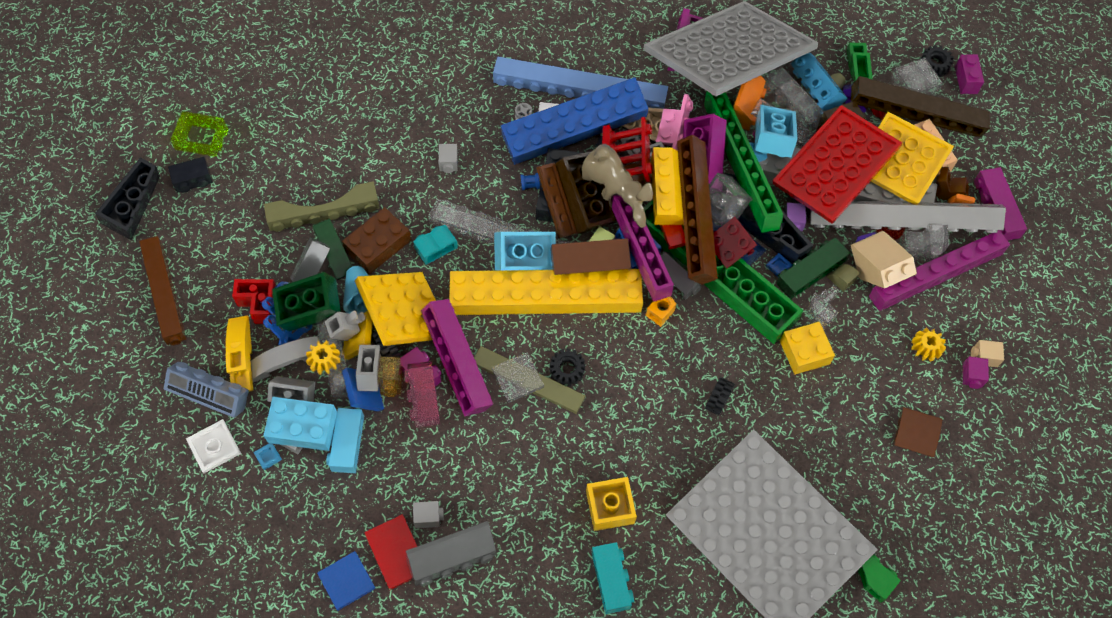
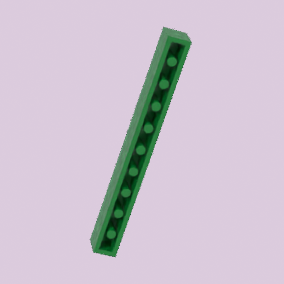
M706 91L704 107L708 115L715 114L727 120L724 151L761 233L780 230L783 212L726 92L714 96Z

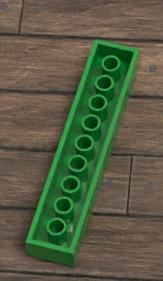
M651 200L643 209L646 216V225L652 238L661 246V249L665 252H671L687 266L686 246L669 250L661 226L654 225L653 200ZM716 255L718 279L704 285L771 343L775 344L782 337L783 332L790 330L799 321L804 310L743 259L740 258L729 268H726Z

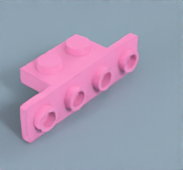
M684 94L681 110L663 109L656 143L661 141L663 145L672 146V148L678 151L677 141L683 139L684 120L689 119V113L693 109V101L688 94Z

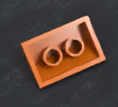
M761 75L741 84L733 108L742 128L748 131L751 125L755 126L757 118L755 113L759 111L760 105H762L760 98L764 99L767 91L764 88L766 81Z

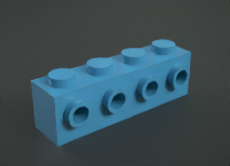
M810 52L790 63L794 68L793 73L799 79L802 78L801 83L806 89H810L809 94L815 100L818 99L819 102L817 104L823 111L838 107L848 99L816 57Z

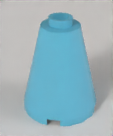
M353 266L346 272L343 309L346 313L356 311L358 315L360 312L364 313L368 310L355 284V279L357 276H368L363 267Z

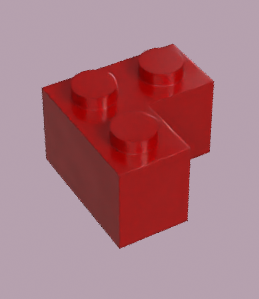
M234 279L232 297L237 307H250V316L254 324H263V320L272 314L262 307V301L267 297L273 298L272 289L275 288L276 284L273 279Z

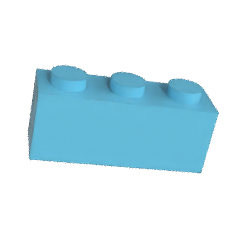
M338 408L335 429L330 445L332 446L331 453L327 454L326 464L329 465L331 472L356 473L364 422L362 409Z

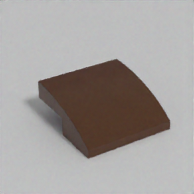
M902 407L893 445L934 458L943 419Z

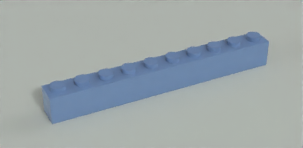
M497 57L493 71V83H497L500 86L509 85L517 89L526 88L534 92L543 91L551 95H565L568 98H578L628 80ZM637 81L648 108L664 109L668 86Z

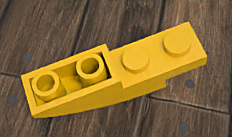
M249 316L228 319L226 331V371L230 374L231 383L240 384L243 388L248 389V392L253 391L250 361L252 344Z

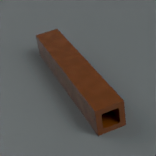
M154 236L141 240L139 243L162 338L167 346H175L187 340L164 247L160 238Z

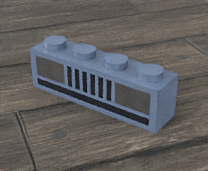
M177 362L167 368L163 388L166 391L233 418L244 411L249 391L240 384L228 382L222 377L213 376L202 369H195L184 362Z

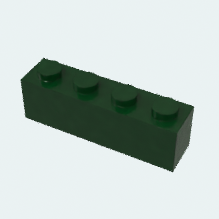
M836 237L830 241L826 240L820 245L819 249L816 251L814 249L806 255V258L797 260L789 270L784 269L781 271L776 284L792 300L845 263L850 252Z

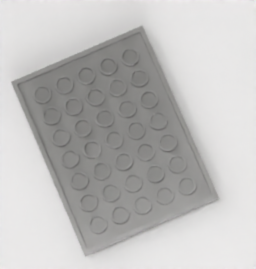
M743 1L645 43L644 51L712 95L718 96L817 49L818 42L748 2Z
M754 429L666 514V517L764 618H811L878 550Z

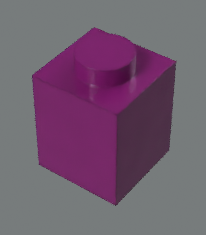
M968 356L963 362V385H969L973 389L981 388L989 381L988 359Z

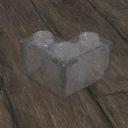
M928 224L924 232L904 231L900 238V246L913 256L914 261L925 260V262H930L941 257L949 246L948 225Z

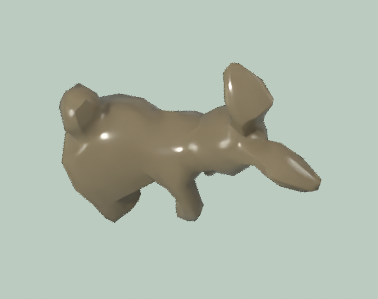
M607 144L599 145L585 158L582 165V178L587 181L593 180L604 184L605 188L601 194L603 199L607 201L614 194L620 195L625 203L632 207L636 224L640 228H644L646 226V216L642 202L652 200V185L646 183L642 187L641 183L633 181L630 173L624 169L616 151Z

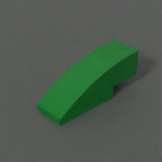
M849 42L846 51L848 67L853 81L855 82L859 76L873 80L870 53H867L866 43Z

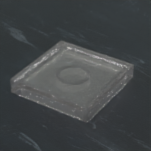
M528 352L492 367L495 378L508 403L544 388V384Z

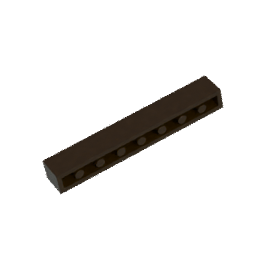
M861 76L851 86V102L856 101L862 107L885 113L890 112L896 116L918 122L930 119L934 126L974 137H982L990 129L989 111Z

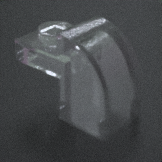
M832 286L829 290L825 289L820 295L814 293L807 307V315L812 323L820 322L823 330L835 320L839 313L830 305L839 292L835 286Z

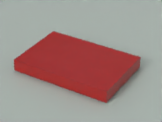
M403 514L364 532L389 590L412 580L407 564L406 551L418 546Z

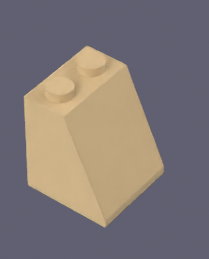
M884 231L851 245L856 269L860 272L858 277L863 281L885 289L917 274L913 256Z

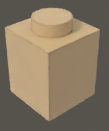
M979 340L971 349V357L988 359V366L998 367L1004 361L1003 342Z

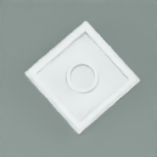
M223 419L186 438L203 474L241 454Z

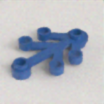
M284 281L280 282L275 286V288L289 283ZM267 297L262 301V307L272 314L263 320V324L279 338L278 345L288 343V341H295L303 333L312 329L311 324L307 328H299L293 333L285 329L282 331L276 325L273 298Z

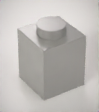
M439 144L438 162L440 171L445 173L458 171L457 144Z
M438 501L413 503L415 528L440 527V520H444V509L440 508Z

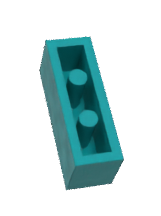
M617 542L592 547L591 553L605 614L631 609L634 596L632 589L628 590L627 587L629 575L627 569H623L622 561H624L622 548L618 549Z

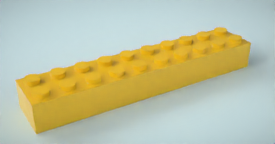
M639 269L554 275L553 270L450 271V303L456 315L639 313L642 311L643 306L642 278Z

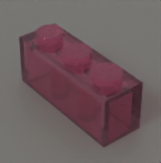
M432 361L408 364L407 370L404 371L405 382L410 384V390H407L408 402H412L413 409H410L411 422L415 421L416 427L440 424Z

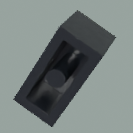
M205 157L168 166L171 181L177 193H186L190 189L203 188L213 183Z

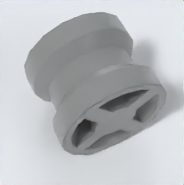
M520 103L515 107V120L532 114V107L527 103Z

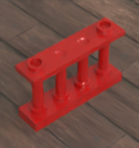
M641 117V127L617 133L612 131L610 125L603 126L602 144L609 145L616 153L642 147V153L620 157L622 164L642 160V166L625 170L631 176L644 174L646 182H650V174L653 173L650 162L651 124H647L645 117ZM641 135V140L615 145V142L619 139Z

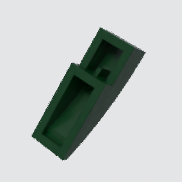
M328 219L313 225L312 227L317 239L327 244L330 248L326 258L336 279L339 280L346 277V272L352 265L331 220Z

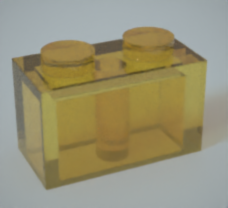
M380 357L378 383L381 394L387 397H395L396 394L401 395L403 378L401 359L397 357Z

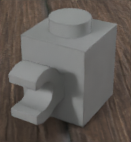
M356 311L351 313H335L324 321L330 339L348 341L360 332L358 323L363 322L365 316L363 312L357 315Z

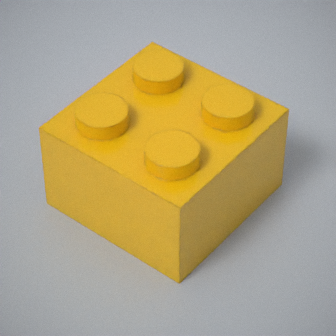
M820 322L785 331L780 339L794 375L830 365L835 357Z
M628 477L587 484L586 494L594 531L635 524L637 516Z

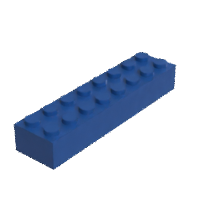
M634 77L501 125V133L515 165L547 153L548 148L559 149L601 134L605 125H610L611 129L637 121L641 117H647L649 108Z

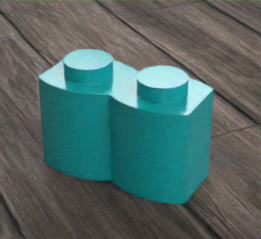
M446 225L436 226L430 233L421 234L413 241L414 249L425 265L458 248L457 240Z

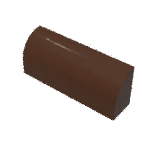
M628 238L552 244L550 248L554 275L631 269Z

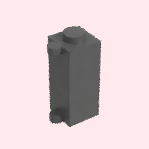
M309 238L290 277L292 282L318 274L330 250L327 244L317 239Z
M664 252L661 258L673 284L684 293L682 298L686 300L692 294L696 295L701 289V284L688 279L687 266L671 252Z

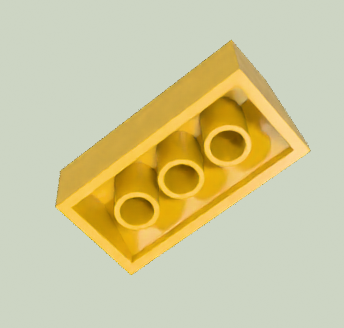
M654 147L651 156L654 225H684L678 151L674 148Z

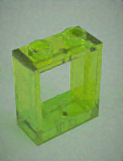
M182 111L170 141L175 150L217 157L218 151H221L223 147V138L228 134V126H226L224 118ZM197 126L216 130L211 144L186 141L191 127Z

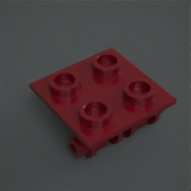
M733 217L713 233L715 254L726 268H729L745 254H753V248L757 246L736 217Z

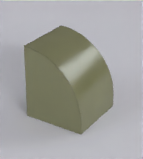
M842 264L828 275L827 278L844 292L857 280L860 272L850 265Z

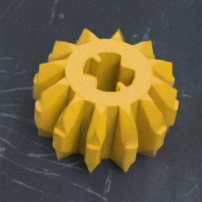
M925 328L923 331H918L915 337H913L911 350L917 351L916 356L921 354L922 361L928 357L931 362L935 358L938 359L942 356L946 349V346H944L946 340L940 338L942 333L936 334L935 329L929 331Z
M325 340L323 344L317 341L316 347L310 345L311 351L306 352L308 358L306 363L310 366L311 371L317 370L318 374L321 375L323 371L329 374V369H337L336 364L341 361L339 358L340 351L336 349L334 343L329 345V342Z

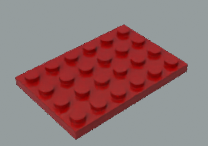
M841 105L772 180V184L833 224L900 149L902 142Z

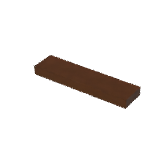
M555 162L538 166L536 169L558 238L577 234Z

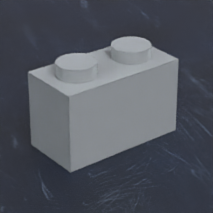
M359 345L356 370L358 391H378L381 368L380 345Z
M276 376L269 381L267 401L271 402L272 397L313 402L315 381Z

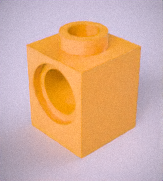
M672 297L654 301L647 308L646 316L661 327L673 314L677 303H675ZM658 307H664L666 310H660Z

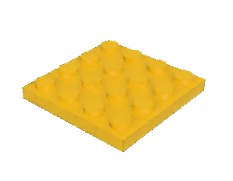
M888 112L878 128L901 141L902 146L870 182L913 205H918L954 146Z
M423 272L357 276L355 284L383 346L433 340L421 310L430 301H436Z

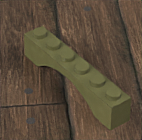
M374 181L355 185L341 198L323 205L299 206L283 200L264 204L268 227L270 231L276 232L288 227L298 228L307 223L317 224L326 219L336 220L341 216H355L357 213L365 211L373 212L380 208Z

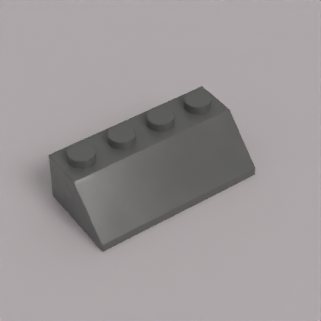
M486 521L406 551V559L415 586L420 585L423 587L431 584L436 578H448L457 570H469L473 567V564L490 562L496 554V548L489 523Z

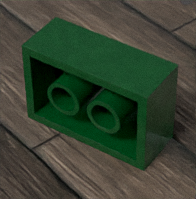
M325 272L272 289L276 324L287 331L327 320L335 313L341 312L336 278Z

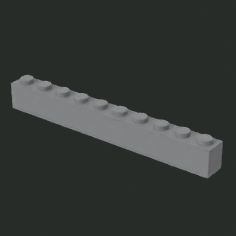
M853 200L833 224L810 209V224L817 228H823L825 225H833V228H844L845 225L851 226L854 229H862L863 226H870L871 229L889 227L892 230H900L901 227H908L909 230L928 228L927 230L939 231V228H947V231L957 232L959 229H966L967 232H978V229H983L989 233H997L998 230H1004L1006 207L1002 204L920 202L918 205H913L910 202Z

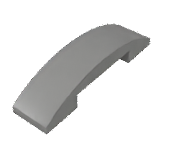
M315 336L291 341L260 354L251 361L252 381L256 382L269 377V372L299 360L306 362V359H308L306 352L311 351L310 345L317 346V341H320L319 337Z

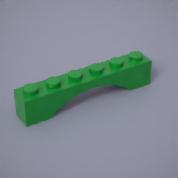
M874 554L858 569L864 589L880 603L887 599L901 581L897 577L896 572L884 567L880 563L879 558Z

